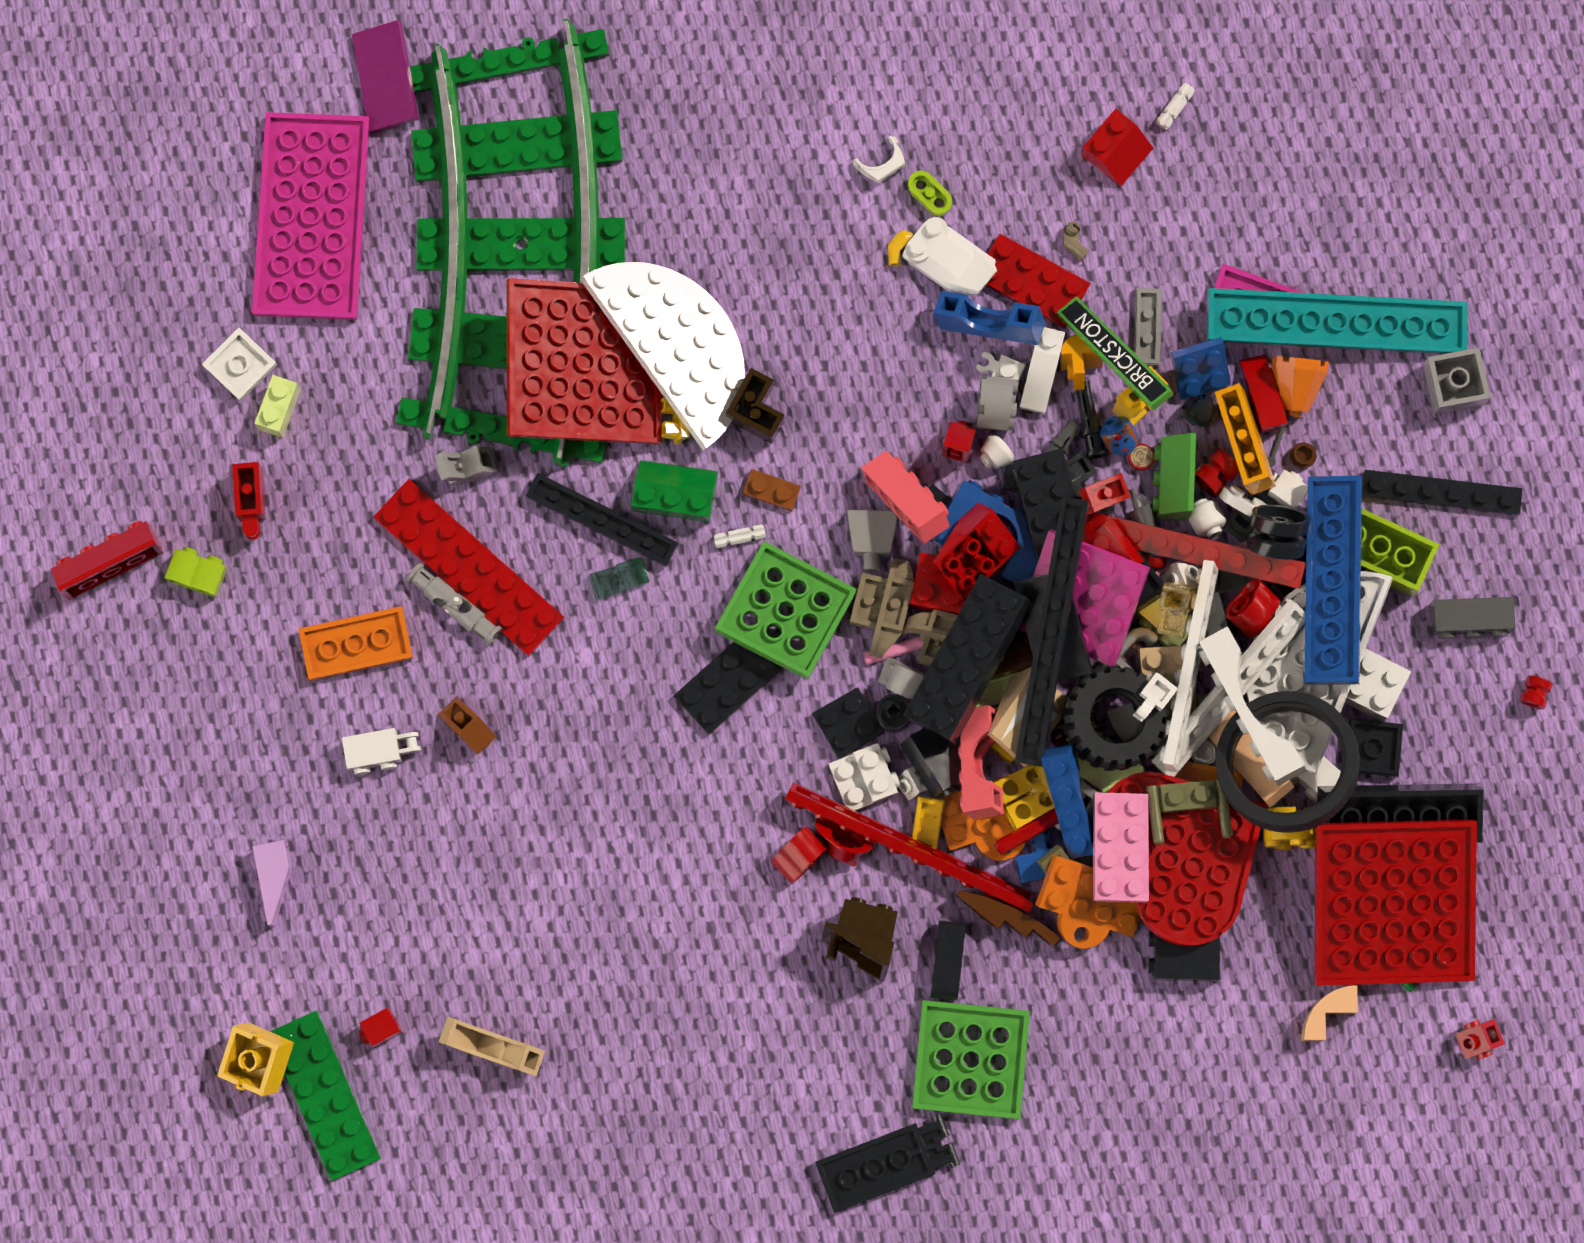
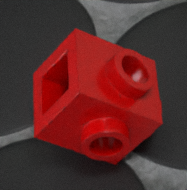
M1479 1019L1463 1025L1464 1031L1455 1034L1458 1046L1463 1052L1465 1059L1476 1056L1477 1060H1481L1493 1055L1492 1049L1505 1045L1495 1019L1480 1024Z

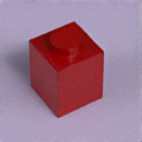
M388 1007L359 1023L362 1029L358 1033L365 1045L370 1043L373 1048L403 1033Z

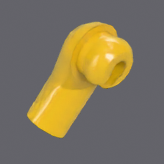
M901 230L888 243L889 266L902 265L901 250L907 246L910 239L914 236L912 232Z

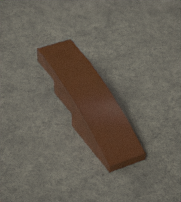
M961 890L956 894V897L996 930L1003 923H1006L1024 939L1032 931L1052 948L1061 938L1039 921L1011 906L988 897Z

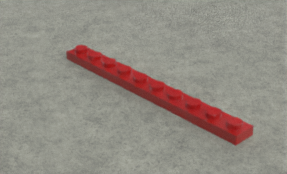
M1096 512L1087 515L1086 537L1112 518L1136 550L1202 566L1204 560L1214 561L1219 570L1298 589L1301 588L1306 562L1264 557L1253 553L1247 548Z
M794 782L785 797L795 808L810 810L821 820H831L838 823V826L845 831H855L863 835L862 837L871 843L879 842L887 846V849L892 853L907 855L911 857L914 863L935 868L938 874L944 877L952 876L960 880V883L968 888L973 889L976 887L984 891V894L991 899H1001L1019 911L1025 910L1030 912L1036 896L1034 893L939 849H934L924 842L915 840L909 835Z

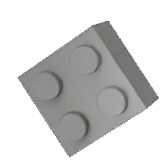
M1480 348L1431 356L1424 362L1423 368L1434 415L1483 406L1490 400L1491 396Z

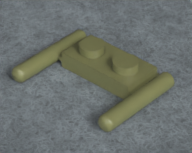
M1218 780L1146 787L1154 844L1161 845L1164 843L1160 813L1214 809L1217 807L1222 837L1226 839L1232 837L1229 803L1220 788Z

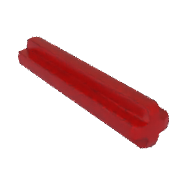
M1055 808L997 840L994 844L997 852L1000 855H1004L1057 825L1059 821Z

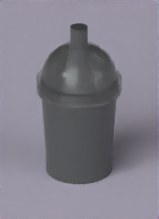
M1134 488L1130 489L1131 497L1126 501V513L1129 514L1131 520L1158 527L1150 500L1143 494H1136Z

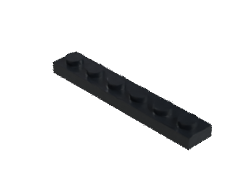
M1364 470L1362 497L1519 516L1523 488Z
M537 473L525 495L526 498L666 568L679 545L678 542Z

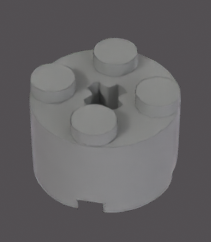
M981 376L976 428L1013 431L1017 410L1015 400L1018 392V380Z

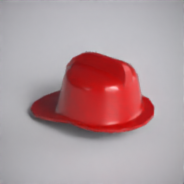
M816 818L815 827L827 840L828 852L835 860L850 866H856L863 853H867L873 848V843L865 840L862 837L863 835L855 831H845L838 826V823L831 820L825 821Z

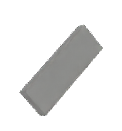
M1136 288L1134 353L1147 366L1160 367L1162 289Z

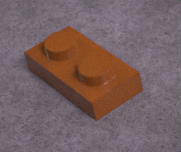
M751 469L743 495L792 512L801 486Z

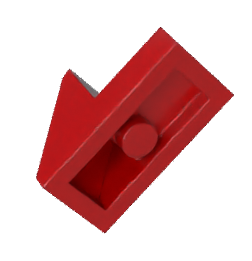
M1122 473L1079 489L1082 500L1090 501L1088 514L1131 497Z

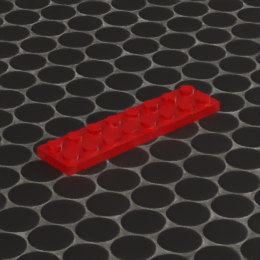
M410 479L373 516L379 524L453 590L482 611L487 620L496 627H502L501 632L528 657L563 621L564 616Z

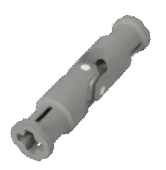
M422 563L417 564L407 576L406 581L408 583L415 584L423 591L425 597L438 607L444 609L450 617L470 633L474 632L482 638L486 646H490L501 633L502 627H496L485 618V614L462 595L456 593L438 576L434 577L425 570ZM463 606L467 613L458 612L459 608Z

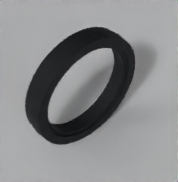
M1280 691L1265 694L1246 704L1257 720L1285 711L1302 712L1314 716L1324 722L1334 732L1340 742L1343 755L1342 769L1333 789L1323 800L1312 807L1290 813L1264 809L1250 801L1239 789L1233 773V758L1243 733L1236 720L1240 719L1236 712L1224 727L1217 745L1216 773L1225 798L1244 819L1266 830L1293 833L1309 830L1327 822L1344 807L1357 783L1360 755L1356 737L1350 725L1338 710L1319 697L1297 691Z

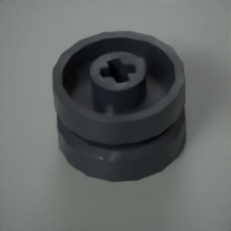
M1260 505L1252 509L1250 524L1254 529L1248 532L1247 548L1250 551L1264 557L1284 560L1298 559L1304 556L1307 541L1303 535L1308 533L1310 525L1308 514L1295 508L1280 505Z

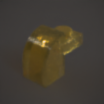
M1171 582L1163 584L1158 610H1161L1157 633L1181 639L1185 637L1189 613L1192 610L1193 587Z

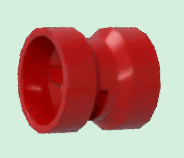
M1528 675L1525 682L1526 690L1521 693L1519 701L1535 709L1544 710L1547 704L1546 695L1551 692L1553 683L1538 676Z

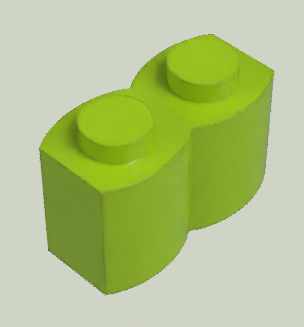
M185 546L182 550L175 549L165 575L166 581L217 598L227 572V567L222 564L223 560L208 555L207 559L197 556L198 551Z

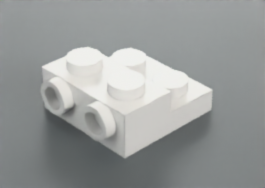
M876 743L828 764L846 807L857 811L898 795L897 788L901 785L896 772L890 773L886 764L891 762L886 747L880 749L879 744Z

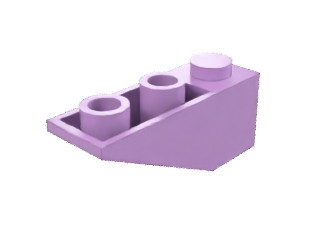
M285 840L252 846L254 853L250 854L252 869H257L259 880H255L256 892L258 896L262 895L264 906H260L261 918L263 922H267L269 927H275L292 871L288 843Z

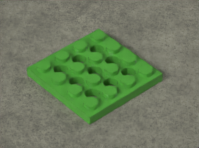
M763 541L718 621L714 632L809 680L851 604L857 589ZM771 571H777L781 574L782 579L778 582H772L768 579L767 574ZM800 583L805 587V592L795 594L791 590V585ZM758 593H766L770 601L766 604H761L756 601L755 596ZM818 595H823L827 597L829 603L826 606H818L814 598ZM782 605H789L793 609V614L783 616L778 608ZM751 614L757 618L758 622L753 626H749L744 623L743 617ZM805 617H812L816 620L817 625L814 628H806L802 620ZM769 627H777L781 631V635L777 638H771L766 630ZM800 639L804 642L805 647L802 650H794L790 646V641Z
M922 1000L912 1109L1020 1120L1030 1011ZM948 1022L954 1026L955 1032L952 1037L944 1038L940 1035L939 1027L942 1023ZM976 1025L981 1029V1037L978 1040L972 1041L966 1036V1029L969 1026ZM1003 1028L1008 1032L1006 1042L997 1043L993 1039L995 1029ZM946 1049L952 1054V1061L947 1065L940 1064L936 1058L938 1051ZM974 1052L977 1054L979 1063L976 1067L970 1068L964 1064L963 1058L966 1053ZM994 1055H1001L1005 1058L1006 1065L1004 1069L995 1070L991 1067L990 1060ZM943 1076L949 1080L950 1086L947 1091L939 1092L935 1089L934 1081L937 1077ZM966 1079H971L976 1083V1091L971 1095H967L961 1090V1083ZM999 1082L1003 1086V1094L1000 1097H992L988 1093L990 1083Z

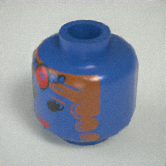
M1110 417L1104 422L1100 431V437L1111 454L1125 456L1135 450L1139 436L1128 418Z

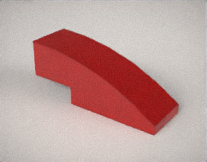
M1265 354L1239 360L1259 433L1285 428L1288 423Z

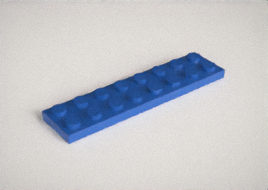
M1362 476L1308 477L1307 514L1310 517V525L1307 533L1304 683L1305 685L1360 684Z

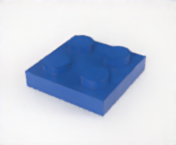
M1221 337L1171 352L1177 390L1181 400L1231 385L1225 346Z

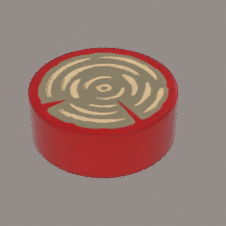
M1137 444L1135 450L1128 454L1130 466L1137 471L1149 469L1154 462V451L1146 444Z
M1142 551L1143 557L1151 567L1163 568L1167 565L1168 557Z

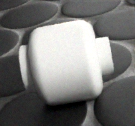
M1208 498L1194 503L1193 513L1188 519L1195 534L1198 537L1207 536L1208 539L1219 536L1223 532L1222 528L1227 521L1219 504Z

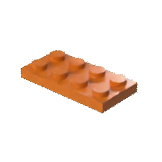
M402 606L298 628L309 681L414 659Z

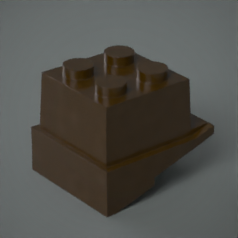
M852 897L851 900L845 899L838 925L825 922L821 939L823 943L828 945L825 958L835 961L837 953L840 952L857 962L856 967L880 981H885L895 943L892 939L898 911H894L891 906L885 904H877V906L866 904V900Z

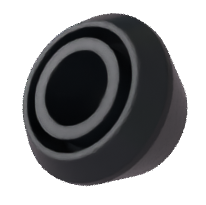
M1200 394L1191 398L1182 405L1181 417L1192 426L1198 425L1199 428L1210 424L1215 414L1213 398L1207 394Z

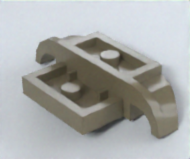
M893 556L888 578L862 572L849 624L875 631L869 656L882 659L886 651L896 643L902 634L914 585L913 572L909 562L905 559Z
M933 609V612H921L909 617L905 621L901 635L906 636L908 633L920 634L921 641H924L918 657V664L931 665L958 615Z

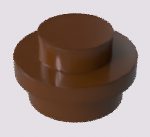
M1305 442L1296 444L1290 452L1291 462L1300 469L1311 467L1317 458L1315 448Z

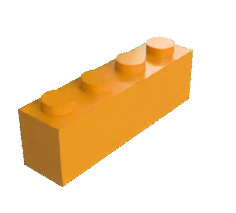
M1240 383L1216 391L1215 395L1245 488L1251 495L1276 487L1247 393Z

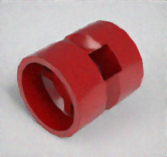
M1217 448L1207 458L1208 464L1202 463L1195 470V482L1213 498H1216L1221 493L1224 486H1226V482H1232L1240 474L1237 462L1221 448Z

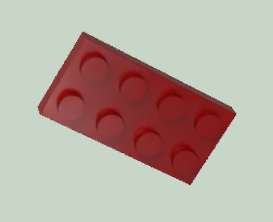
M999 234L988 253L989 256L996 260L995 267L997 272L985 286L1016 303L1039 306L1043 318L1066 329L1067 325L1058 317L1057 312L1076 296L1082 301L1091 283L1006 236Z

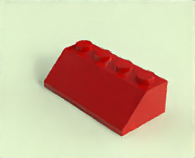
M142 521L134 522L127 527V531L121 534H110L103 539V543L97 546H86L80 550L79 555L73 558L65 557L57 561V566L51 568L59 592L68 600H71L163 554L164 552L151 525L147 521L143 523Z

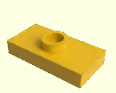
M918 796L912 832L913 839L924 842L934 849L938 848L945 799Z

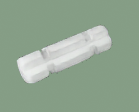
M1187 83L1180 87L1178 94L1174 95L1164 109V113H1161L1158 117L1156 124L1159 127L1167 130L1171 126L1173 119H1176L1187 104V100H1190L1194 94V88Z
M760 524L752 526L753 528L751 529L746 527L728 531V534H715V546L722 548L727 547V544L736 545L752 541L751 539L754 538L755 540L763 539L766 537L764 526Z

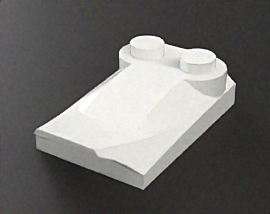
M939 217L928 219L908 242L902 255L906 262L947 291L964 294L967 297L978 294L997 272L995 259L951 229Z

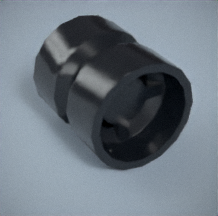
M889 694L879 701L876 712L879 724L884 730L890 733H899L908 728L911 721L903 715L909 705L905 697L899 694Z

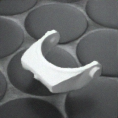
M892 135L888 137V140L894 147V154L887 163L877 167H869L863 165L857 158L853 160V166L856 170L879 184L882 181H886L887 178L895 174L901 167H905L903 154L897 145L899 142Z

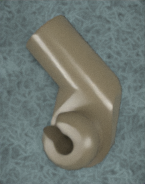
M1071 221L1062 231L1063 246L1082 261L1089 250L1079 243L1080 225L1077 222Z

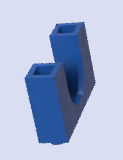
M964 480L959 483L946 506L949 512L947 519L950 527L932 538V540L943 546L958 521L978 502L993 509L1000 520L1007 525L1011 535L1021 547L1005 562L997 576L1001 581L1015 587V581L1030 578L1037 566L1023 510L1018 507L1010 508L1004 504L1005 500L993 493L988 495L982 491L983 487L972 480L968 482Z

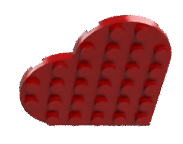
M1141 772L1132 774L1117 782L1107 793L1147 794L1146 787L1187 783L1190 781L1158 772ZM1249 799L1254 804L1266 809L1267 804ZM1230 803L1229 810L1233 832L1231 838L1226 839L1222 837L1217 807L1214 809L1160 813L1164 843L1161 845H1156L1153 842L1148 806L1149 901L1147 903L1135 902L1145 925L1156 936L1166 942L1179 946H1199L1209 943L1224 934L1232 926L1239 914L1261 828L1244 819Z

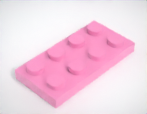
M1098 792L1093 794V901L1147 903L1149 901L1148 794Z

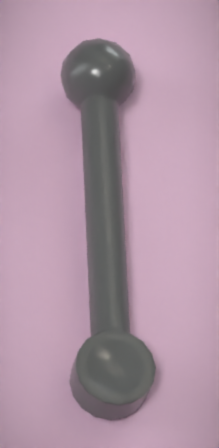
M1286 416L1288 422L1286 426H1288L1291 421L1290 418ZM1285 428L1279 429L1270 457L1267 458L1270 467H1273L1276 463L1274 458Z

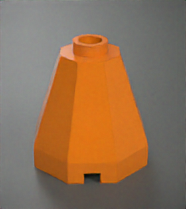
M1273 356V376L1283 408L1287 410L1286 416L1302 417V412L1309 413L1327 375L1328 361Z

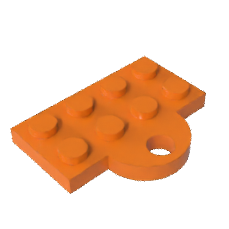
M1004 776V777H1001V778L992 780L991 782L994 783V782H996V781H998V780H1000V779H1003V778H1005V777H1007V776ZM962 791L953 793L946 798H940L945 799L941 827L949 851L975 843L978 850L985 857L994 861H1007L1016 857L1023 850L1026 842L1012 849L1009 854L1000 855L994 846L997 840L1014 831L1005 813L1004 815L974 820L964 814L960 807ZM1027 795L1013 801L1011 804L1027 797Z
M1053 854L1035 905L1058 913L1057 926L1062 938L1077 948L1087 949L1100 944L1110 930L1134 937L1140 920L1135 902L1093 901V867ZM1079 927H1084L1085 936L1081 940H1075V931Z

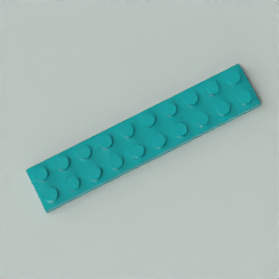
M1209 288L1207 290L1206 341L1221 337L1224 343L1447 354L1467 350L1468 302Z

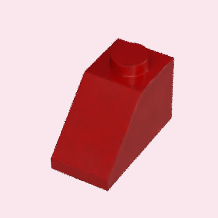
M957 420V423L951 421L941 456L967 463L976 428H973L971 423L963 420Z

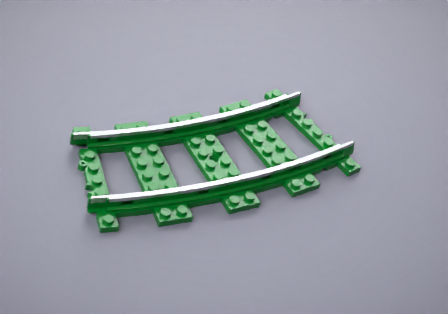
M564 19L568 42H564L565 47L561 49L559 39L557 38L540 41L538 46L535 47L534 40L527 37L522 41L523 50L517 46L492 51L483 48L484 55L481 59H474L471 51H468L465 56L448 59L446 49L438 43L435 44L436 50L431 53L432 62L410 66L414 93L432 90L437 128L411 130L416 182L441 180L443 218L417 219L416 269L417 271H442L440 309L414 308L408 360L433 363L427 402L401 397L396 423L399 425L423 429V438L432 441L436 418H445L443 433L463 436L468 432L467 441L471 445H477L480 442L479 435H483L488 442L513 446L516 452L519 451L521 443L527 442L531 445L530 453L532 455L537 451L553 454L552 461L554 465L561 467L568 466L570 457L602 463L606 442L507 437V417L455 408L452 405L459 365L507 369L506 316L465 313L467 271H574L573 282L582 283L580 279L596 269L612 264L625 263V218H599L597 164L623 162L618 110L591 112L584 60L609 56L605 31L600 29L576 34L574 24L568 19ZM560 65L567 115L470 125L461 124L456 85ZM572 167L574 218H468L466 177ZM524 241L526 247L518 249L516 247L517 242Z

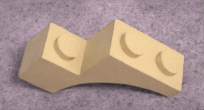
M447 1017L439 1039V1043L532 1076H537L545 1053L544 1050L498 1035L451 1017Z

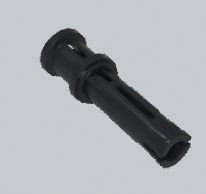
M1085 379L1084 389L1076 390L1083 424L1081 438L1085 440L1088 459L1093 460L1104 458L1109 454L1100 437L1102 426L1098 425L1090 380Z

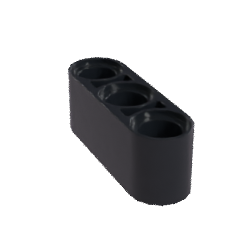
M939 920L931 998L958 1000L966 923Z

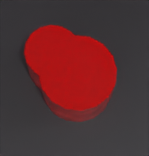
M1253 579L1232 599L1226 609L1225 616L1246 637L1254 638L1260 635L1275 617L1276 610L1280 605V599L1259 579Z
M806 826L771 860V863L793 884L828 850V847Z

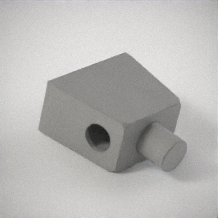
M848 510L847 520L853 556H864V571H879V557H890L898 518L893 511Z

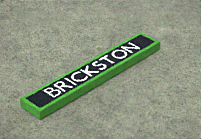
M1077 296L1057 312L1058 317L1152 411L1174 395L1172 390Z

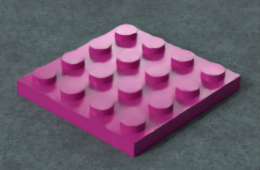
M1051 529L1048 531L1033 577L1048 574L1055 530ZM1083 542L1073 597L1089 658L1109 666H1116L1150 567ZM1023 620L1018 630L1026 632Z

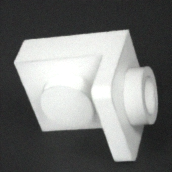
M914 767L906 769L898 776L901 785L899 788L909 801L927 791Z

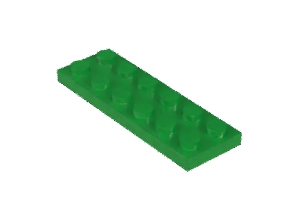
M318 1011L311 1012L270 1031L294 1042L284 1074L330 1181L337 1180L380 1160L381 1156Z

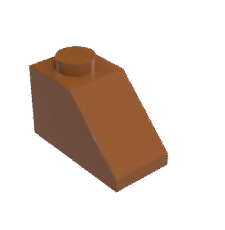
M457 696L437 714L477 755L497 737L481 718Z

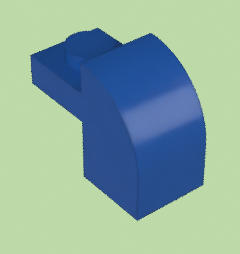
M1048 830L1032 838L1034 853L1015 858L1021 885L1040 881L1046 876L1037 861L1051 850L1047 849V845L1051 844Z

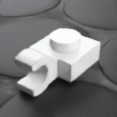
M1156 672L1139 693L1145 700L1133 716L1142 722L1154 707L1161 711L1178 688Z

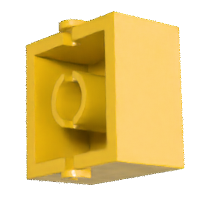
M249 1022L234 1025L217 1076L236 1084V1089L243 1091L247 1089L260 1096L278 1093L294 1042Z

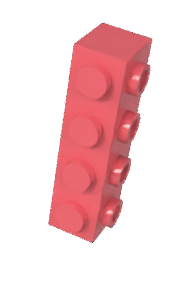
M886 450L861 467L867 485L923 544L950 527L947 519L949 512L946 506L941 501L937 503L934 500L930 489L927 486L922 487L912 471L908 473L905 470L906 468L899 457L894 458Z

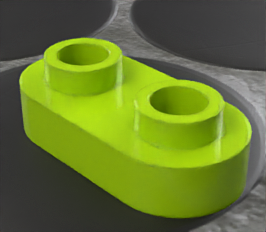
M916 171L910 176L908 180L909 192L930 214L941 217L949 213L952 207V197L930 173ZM923 182L926 187L920 190L916 187V184ZM941 200L944 205L938 208L934 205V202Z

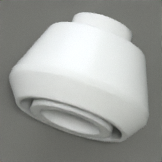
M996 435L988 436L980 449L982 454L980 459L989 469L991 467L994 469L1005 467L1011 464L1010 462L1014 458L1007 444Z

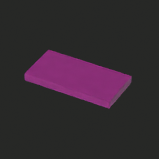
M396 20L352 34L366 116L370 118L369 132L377 133L419 120L402 22Z

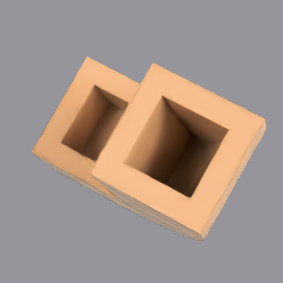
M1357 985L1337 989L1322 997L1311 1008L1304 1021L1301 1041L1326 1040L1325 1014L1358 1013Z

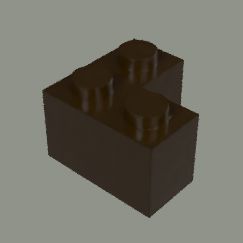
M750 368L726 411V416L732 419L731 423L772 444L784 423L785 414L765 404L774 387V379Z

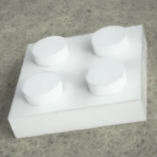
M238 328L202 365L241 402L277 366V363L247 334Z

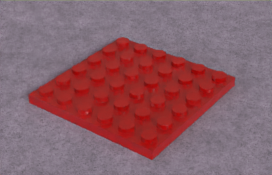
M517 278L507 279V437L661 444V391L584 284Z
M1476 820L1323 823L1315 827L1314 984L1316 986L1475 981Z

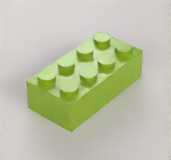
M1362 508L1361 567L1366 568L1365 571L1391 576L1393 581L1390 587L1414 597L1423 583L1440 544Z

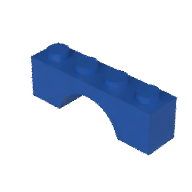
M941 291L933 312L941 330L1038 345L1046 324L1039 306L1014 302L1013 307L1008 310H993L973 302L964 294Z
M1068 744L1048 748L1041 761L1068 857L1073 859L1093 855V818L1089 816L1083 803L1079 780L1080 766L1074 745Z

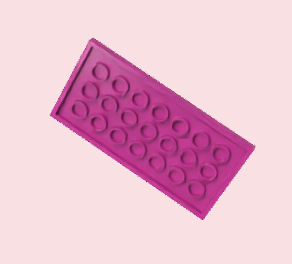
M266 112L252 305L253 316L358 320L369 146V116Z

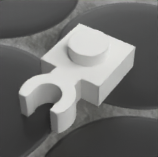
M982 353V357L988 359L989 364L987 366L977 364L976 369L984 374L992 372V377L1012 378L1018 380L1019 384L1026 368L1025 364L1001 355L999 361H996L990 353Z

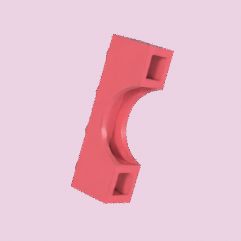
M989 705L975 708L960 735L961 745L958 748L961 759L959 780L962 785L960 807L964 814L974 820L1004 815L1003 789L993 782L986 780L983 773L984 756L989 747L995 743L988 735L997 711Z

